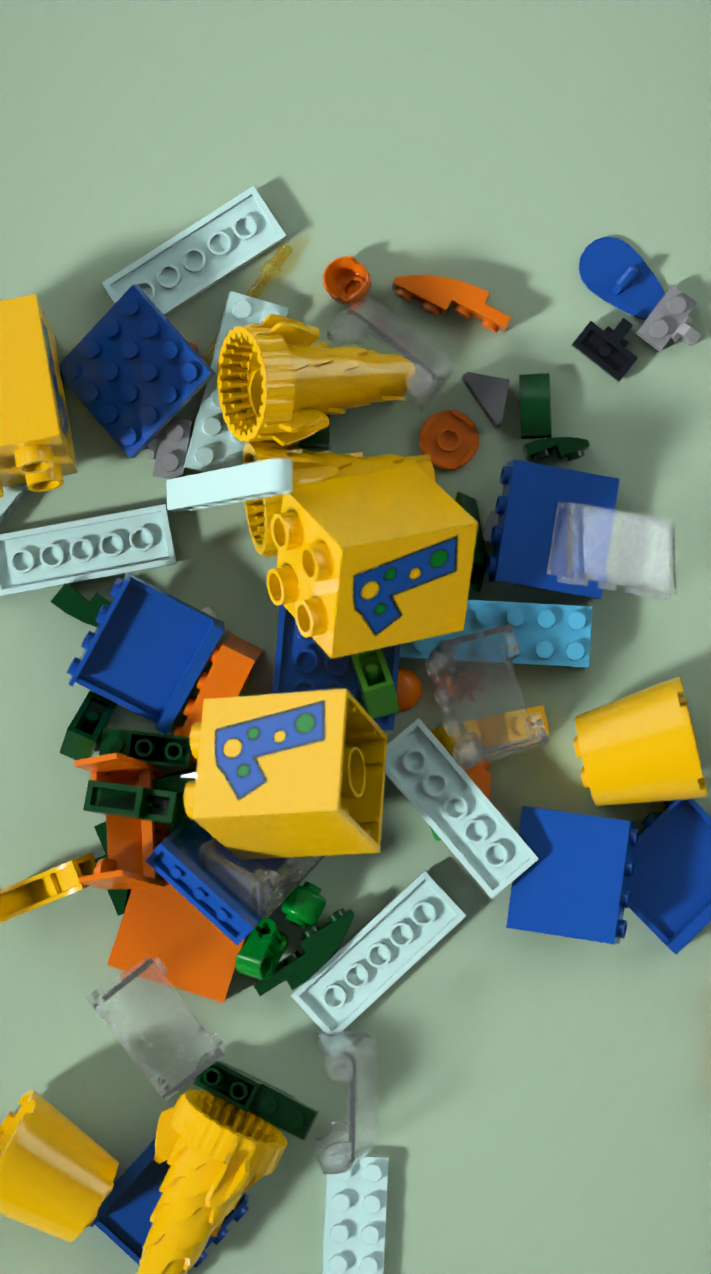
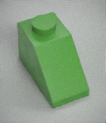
M382 649L351 654L366 711L371 718L374 719L399 712L394 682Z

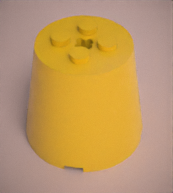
M680 676L575 716L577 736L573 740L577 758L582 757L584 766H582L580 771L584 788H590L595 806L709 797L705 777H703L701 769L702 763L686 697H679L684 695Z
M30 1089L19 1099L18 1104L21 1107L15 1114L10 1111L0 1125V1214L66 1242H72L96 1218L98 1208L103 1200L108 1197L114 1186L113 1180L119 1162L39 1093Z

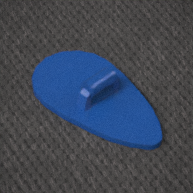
M604 237L597 239L585 248L580 257L579 273L585 286L605 302L630 315L646 319L665 294L656 276L641 256L629 244L619 238Z

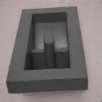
M472 372L465 373L461 380L496 429L502 423L510 380Z

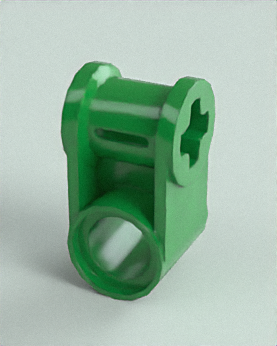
M263 918L251 931L244 946L237 954L235 961L237 972L261 980H268L272 977L280 958L289 944L287 936L283 932L278 931L274 920Z

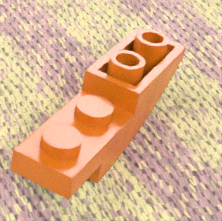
M408 275L395 277L392 288L396 290L395 294L408 302L414 299L422 303V309L435 316H438L439 313L446 315L450 306L455 307V313L466 319H470L473 316L482 321V327L493 333H497L498 330L504 333L511 320L510 316L486 304L490 292L460 280L432 275Z

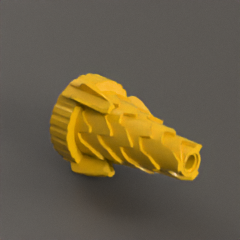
M269 314L261 324L236 326L225 336L223 346L220 349L217 372L220 408L229 431L239 441L275 440L281 446H289L328 427L329 417L327 415L346 414V409L371 405V402L406 400L405 391L411 388L414 376H416L415 363L397 354H379L375 350H367L355 346L328 347V342L314 343L320 338L318 327L308 326L303 322L280 315Z
M275 440L246 442L242 455V465L269 459H291L293 485L417 464L436 482L434 467L429 454L403 457L394 454L363 456V452L336 454L331 453V451L312 452L292 445L281 446ZM283 495L244 501L252 542L255 550L265 557L278 556V548L272 537L271 521L275 514L281 513Z
M190 1089L180 1095L175 1106L162 1110L156 1131L153 1160L159 1164L167 1161L166 1164L171 1166L159 1188L162 1195L150 1217V1222L153 1224L143 1246L144 1249L139 1261L140 1266L137 1274H186L200 1258L210 1236L216 1237L225 1217L235 1209L242 1194L261 1177L274 1172L288 1144L283 1133L270 1122L257 1115L245 1112L216 1095L203 1090Z

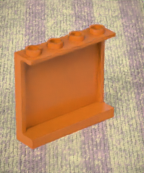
M170 883L165 887L154 889H132L107 965L224 1003L236 967V957L242 949L245 938L237 946Z

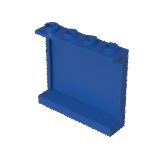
M515 459L507 462V466H503L500 475V483L504 484L502 496H498L496 501L495 513L499 514L497 526H494L491 532L490 541L491 544H494L493 555L488 557L486 563V574H489L488 581H498L567 593L587 599H601L620 479Z
M127 572L123 580L116 579L109 593L113 596L109 606L103 604L98 612L95 621L99 622L95 632L88 631L81 644V647L85 649L81 658L74 657L67 670V673L71 675L68 685L73 687L75 682L156 723V730L167 735L222 636L224 622Z
M693 799L663 801L665 806L657 814L652 811L641 822L644 827L639 831L638 844L636 847H632L631 859H635V870L633 877L628 878L627 889L631 890L629 908L676 955L711 921V817Z
M522 806L518 835L539 859L512 882L506 928L608 944H619L620 938L624 939L627 931V920H623L624 908L629 907L631 900V890L627 889L628 878L633 877L635 870V859H631L632 847H636L639 840V828H635L636 821Z
M189 817L183 821L182 826H178L145 860L237 946L301 874L286 858L238 859L218 840L213 839L211 834L194 819Z
M156 1137L114 1182L110 1194L101 1203L97 1216L90 1225L91 1227L96 1225L139 1266L144 1249L143 1246L153 1224L150 1222V1217L162 1195L159 1188L171 1166L166 1164L167 1161L159 1164L153 1160ZM245 1192L242 1194L235 1209L225 1217L216 1237L210 1236L200 1258L193 1265L195 1268L208 1255L205 1252L207 1247L212 1242L217 1245L228 1233L226 1226L233 1219L238 1222L249 1210L246 1206L249 1196Z

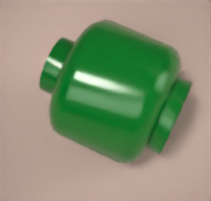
M305 881L303 886L293 885L281 908L283 913L286 914L284 919L303 929H306L307 925H316L326 906V899L320 895L322 889Z

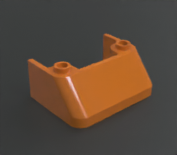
M117 752L74 761L75 767L91 772L92 777L90 780L154 789L152 780L164 775L158 766L147 764ZM106 815L108 858L98 860L93 875L79 877V883L104 890L154 889L167 886L168 882L145 860L168 837V824Z

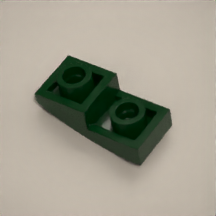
M550 374L519 375L521 439L552 438Z
M554 437L524 444L523 451L526 459L534 457L535 461L551 456V450L555 449L559 459L566 457L569 462L584 456L583 450H586L590 444L588 440L581 438Z

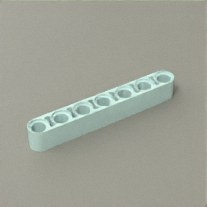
M269 459L166 480L167 511H194L293 493L292 460Z

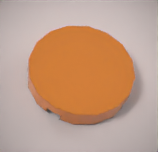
M456 410L441 411L433 414L424 422L419 434V447L422 455L429 454L433 466L441 470H456L464 467L473 459L479 446V435L475 423L467 415Z

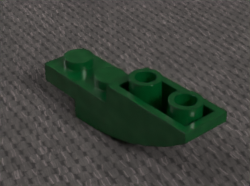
M342 907L328 916L329 923L321 928L316 924L302 932L304 938L299 943L304 953L300 954L296 950L282 959L284 965L276 969L270 979H258L259 981L254 984V988L259 996H262L284 981L288 982L293 991L313 976L331 958L341 944L355 916L353 910L349 909L345 912Z
M210 1056L206 1057L193 1083L241 1110L257 1115L301 1140L306 1139L319 1113L294 1099V1096Z

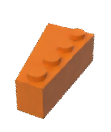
M233 634L227 638L222 646L216 645L208 660L213 663L209 673L205 671L202 673L196 685L200 692L196 700L192 698L189 700L183 715L187 716L183 727L177 726L173 736L190 737L192 725L196 722H202L204 699L238 697L240 692H243L252 675L251 669L253 665L260 659L264 650ZM191 752L190 762L197 765L198 760L194 758Z

